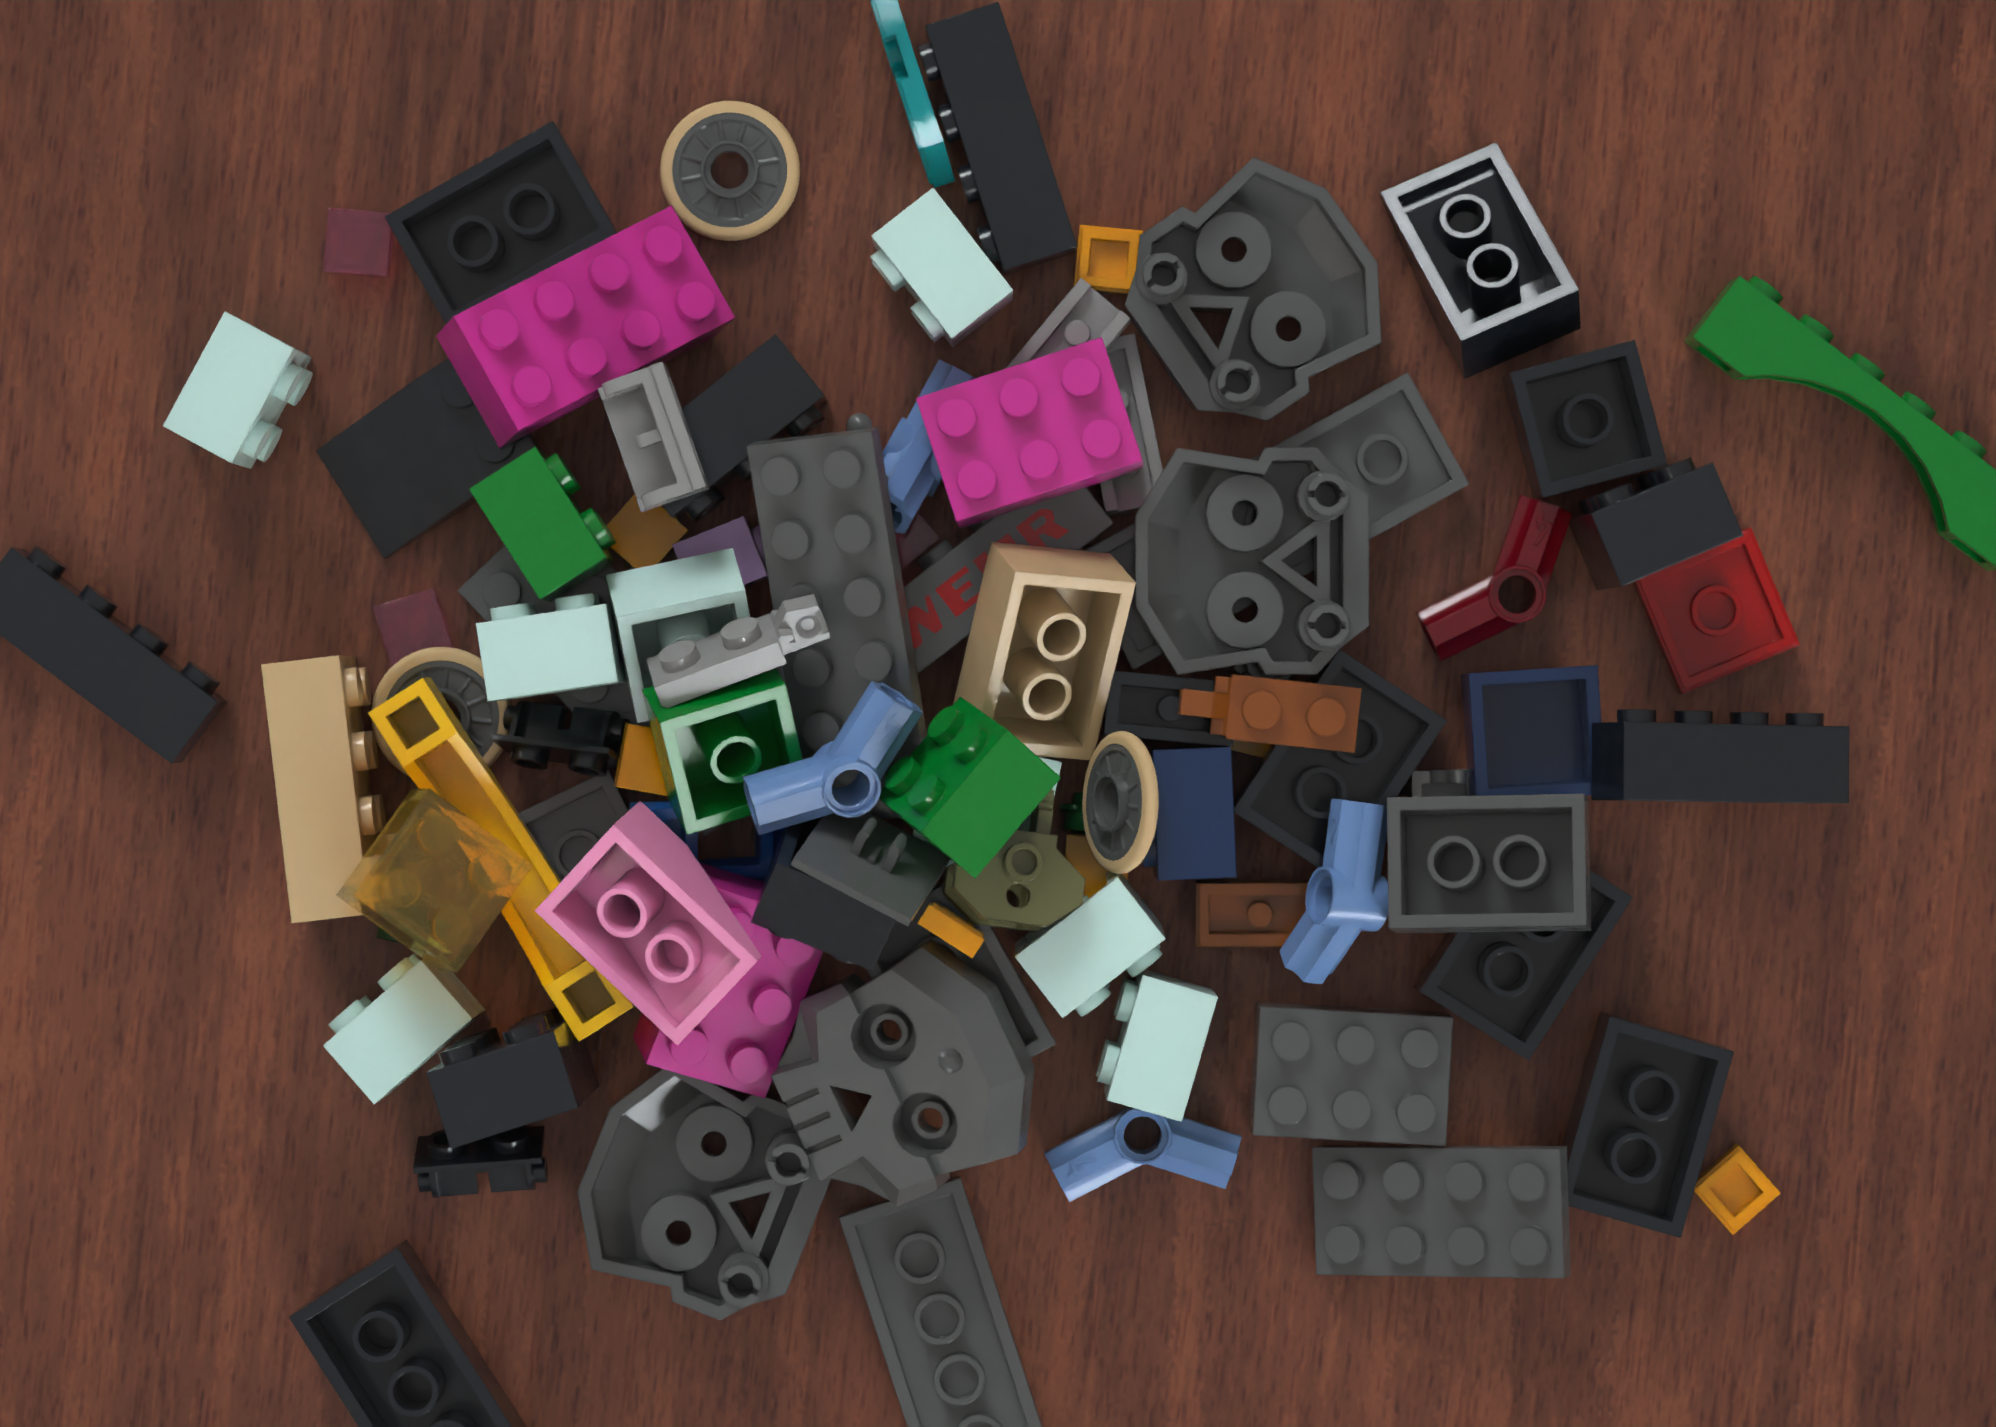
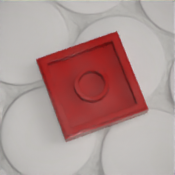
M1751 527L1741 530L1743 536L1633 582L1679 694L1689 692L1800 645Z

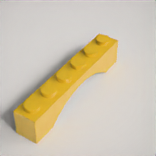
M421 678L368 712L403 769L433 807L479 875L514 932L543 987L577 1040L580 1042L632 1009L635 1005L535 912L538 906L560 884L561 879L432 678Z

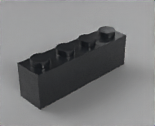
M999 2L925 25L928 42L917 45L928 82L941 79L948 103L937 106L948 143L957 140L961 141L968 164L957 167V172L967 203L980 201L987 225L976 228L983 252L992 263L1000 262L1004 276L1076 253L1078 246Z
M35 546L29 553L25 549L11 547L0 562V635L171 764L182 763L228 702L215 692L220 682L191 661L182 668L166 656L164 652L169 644L148 627L138 622L132 630L114 617L112 614L118 606L94 587L86 584L83 590L80 591L62 578V574L67 569L66 566L42 548Z
M1619 709L1617 710V722L1592 723L1591 800L1849 803V726H1824L1823 713H1785V725H1769V712H1730V724H1713V711H1674V723L1656 722V710Z

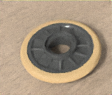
M714 102L688 114L671 132L661 157V185L669 206L674 208L679 219L693 231L716 240H744L767 231L778 223L789 210L799 186V155L787 129L768 111L746 102ZM723 154H739L748 164L749 172L747 179L737 188H723L715 183L712 177L713 163Z
M431 647L413 652L395 663L384 675L376 689L372 710L421 678L431 677L445 700H449L457 706L460 712L461 725L488 767H490L503 751L501 747L490 740L491 733L509 734V731L504 728L503 716L506 707L511 705V701L487 700L481 659L474 654L457 648ZM372 720L374 735L382 753L393 766L409 776Z
M1126 731L1109 734L1096 747L1086 771L1082 799L1084 829L1094 857L1106 870L1122 874L1136 868L1145 858L1155 834L1159 809L1158 782L1152 758L1144 743L1137 736Z

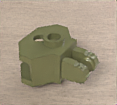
M1052 789L1032 811L1029 831L1016 830L975 879L956 863H952L945 868L942 894L971 924L1036 932L1082 905L1085 878L1056 849L1058 835H1051L1055 798ZM1007 891L1015 894L1017 907L1011 906L1007 901Z

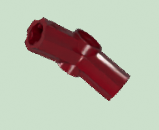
M1519 495L1492 575L1415 612L1425 637L1439 662L1517 624L1530 621L1540 614L1546 602V589L1572 512L1538 499ZM1511 576L1525 581L1531 594L1530 602L1520 613H1511L1504 609L1498 598L1499 587L1504 580Z

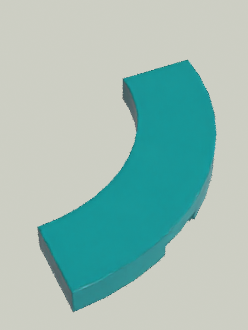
M870 0L880 37L928 182L933 184L934 188L954 182L955 178L944 140L912 48L898 0Z

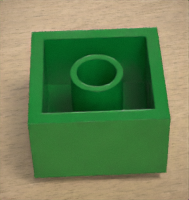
M534 447L469 490L539 599L551 603L615 562L607 548L617 542L598 512L594 511L592 507L583 512L572 494L582 489L562 456L559 457L555 452L547 457L544 452Z
M776 668L669 708L661 706L654 686L642 689L668 800L687 835L751 815L743 788L744 776L803 760L786 684Z
M959 697L952 706L944 708L933 718L928 727L927 736L911 755L903 757L891 767L886 775L885 785L881 789L879 800L931 845L975 879L1061 777L1009 730L962 697Z

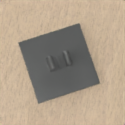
M868 812L859 817L851 818L833 813L821 818L793 858L791 866L909 926L949 864L950 859L934 846Z

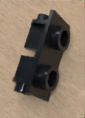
M520 700L516 706L508 705L504 712L503 725L505 730L509 731V734L491 733L490 740L509 753V761L518 766L544 770L547 769L548 761L566 763L568 768L576 773L604 777L606 776L607 769L617 770L619 755L617 754L618 745L622 744L625 723H630V721L621 718L617 711L574 707L570 728L567 730L563 729L567 711L564 706Z
M520 1126L452 1149L450 1148L445 1129L436 1131L428 1136H418L413 1172L418 1174L420 1193L431 1192L433 1198L478 1194L479 1183L477 1173L488 1172L491 1193L535 1190L536 1183L548 1182L546 1157H543L545 1126L528 1128Z

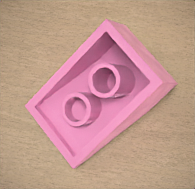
M641 801L634 805L603 835L535 910L537 914L677 1046L762 957L688 845Z

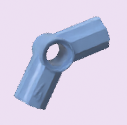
M938 360L919 397L975 378L955 366ZM917 401L907 419L901 418L882 452L885 472L888 476V491L895 533L901 534L906 533L926 496L928 495L932 498L942 481Z
M871 681L834 741L821 746L813 757L744 776L743 788L758 834H765L833 813L851 818L859 817L869 812L876 805L881 794L880 780L923 713L919 706L888 685ZM853 769L859 771L856 779L851 784L840 788L832 787L834 779L840 773Z
M1331 799L1323 865L1312 873L1306 890V911L1280 949L1284 967L1296 973L1303 982L1323 984L1327 976L1332 974L1342 961L1361 931H1378L1388 917V881L1381 875L1387 835V806Z
M1126 1106L1118 1114L1050 1148L1044 1154L1069 1202L1146 1164L1226 1189L1237 1159L1242 1135L1183 1117L1182 1122ZM1140 1116L1155 1120L1160 1127V1134L1156 1143L1150 1148L1143 1150L1129 1146L1124 1140V1129L1132 1119Z

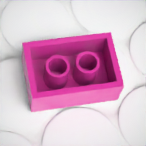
M1102 337L916 398L959 529L1143 469V460Z
M700 863L762 957L678 1046L643 1013L633 1034V1039L645 1063L648 1065L765 1098L772 1082L771 1075L780 1062L797 1019L800 1001L806 996L823 951L794 939L778 937L768 929L751 923L764 882Z

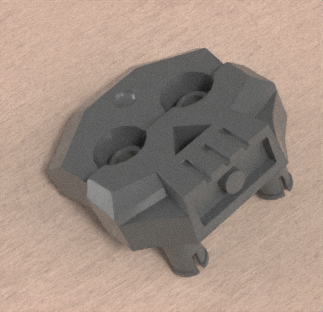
M1253 157L1196 213L1182 206L1140 235L1136 271L1125 303L1126 314L1131 318V322L1142 338H1144L1146 344L1175 383V386L1191 409L1238 413L1268 422L1310 392L1309 378L1381 343L1378 263L1326 188ZM1229 239L1239 240L1245 247L1244 258L1238 262L1226 260L1221 252L1222 244ZM1193 312L1229 313L1218 348ZM1291 318L1298 323L1300 333L1296 340L1284 341L1278 337L1276 325L1279 320Z
M1317 447L1264 448L1256 460L1177 448L1134 517V581L1136 582L1134 608L1176 675L1253 662L1257 664L1261 673L1265 675L1318 674L1341 647L1369 626V496L1341 475ZM1239 501H1248L1254 505L1256 519L1252 524L1243 526L1234 520L1232 515L1233 507ZM1312 538L1313 583L1282 562V560ZM1243 597L1251 599L1257 608L1256 616L1247 623L1238 621L1232 611L1234 603Z
M929 940L867 982L854 973L809 993L800 1001L793 1038L771 1078L782 1101L787 1104L786 1110L793 1125H796L798 1128L797 1133L804 1148L809 1151L808 1157L820 1181L830 1178L863 1186L891 1201L897 1207L938 1190L950 1178V1172L1018 1154L1027 1145L1035 1066L997 985L934 941ZM885 1020H894L899 1024L902 1031L900 1039H891L885 1034L883 1029ZM856 1092L872 1095L865 1109ZM926 1108H934L941 1113L943 1118L942 1127H933L927 1123L924 1117Z
M660 1069L614 1103L609 1110L577 1191L591 1270L668 1286L671 1288L672 1302L718 1320H722L751 1304L785 1295L831 1181L830 1178L823 1181L819 1180L808 1157L809 1151L804 1148L797 1133L798 1128L796 1125H793L786 1110V1102H783L781 1097L768 1092L765 1098L751 1094L745 1097L731 1088ZM712 1131L723 1134L726 1138V1149L719 1154H711L706 1151L703 1146L705 1134ZM771 1192L754 1232L735 1201ZM673 1221H684L689 1225L691 1238L688 1241L676 1243L670 1239L667 1229Z

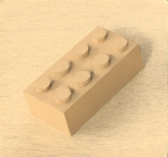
M343 655L261 664L291 923L368 915L385 909L384 898L385 896H393L394 887L389 858L379 859L377 834L386 832V815L382 795H372L369 770L378 769L379 758L374 731H364L362 706L371 705V688L367 668L357 667L356 656Z

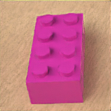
M670 206L453 316L436 337L501 449L600 397L598 388L602 387L601 384L659 362L665 363L710 340L735 319V316L674 208Z

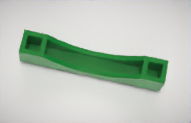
M1741 276L1730 280L1684 342L1734 380L1769 379L1801 384L1834 396L1867 416L1894 441L1914 469L1929 501L1937 534L1986 571L1996 570V469L1983 460L1987 454L1986 449L1962 431L1956 430L1952 436L1931 421L1935 417L1936 412L1917 396L1905 391L1900 397L1882 384L1881 381L1885 377V373L1870 360L1858 353H1854L1849 359L1833 347L1830 342L1833 340L1834 335L1820 322L1806 314H1803L1799 320L1779 306L1783 296L1767 282L1756 276H1752L1749 281H1746Z

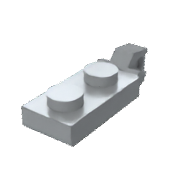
M811 594L784 600L779 609L772 610L770 614L758 618L743 617L726 624L720 632L700 640L674 642L663 648L658 655L648 658L647 663L662 707L669 708L785 665L787 662L784 655L829 639L830 635L820 605L815 595Z

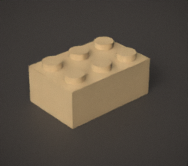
M991 542L954 703L959 697H962L1009 730L1036 756L1090 760L1096 748L1136 582L1111 553Z

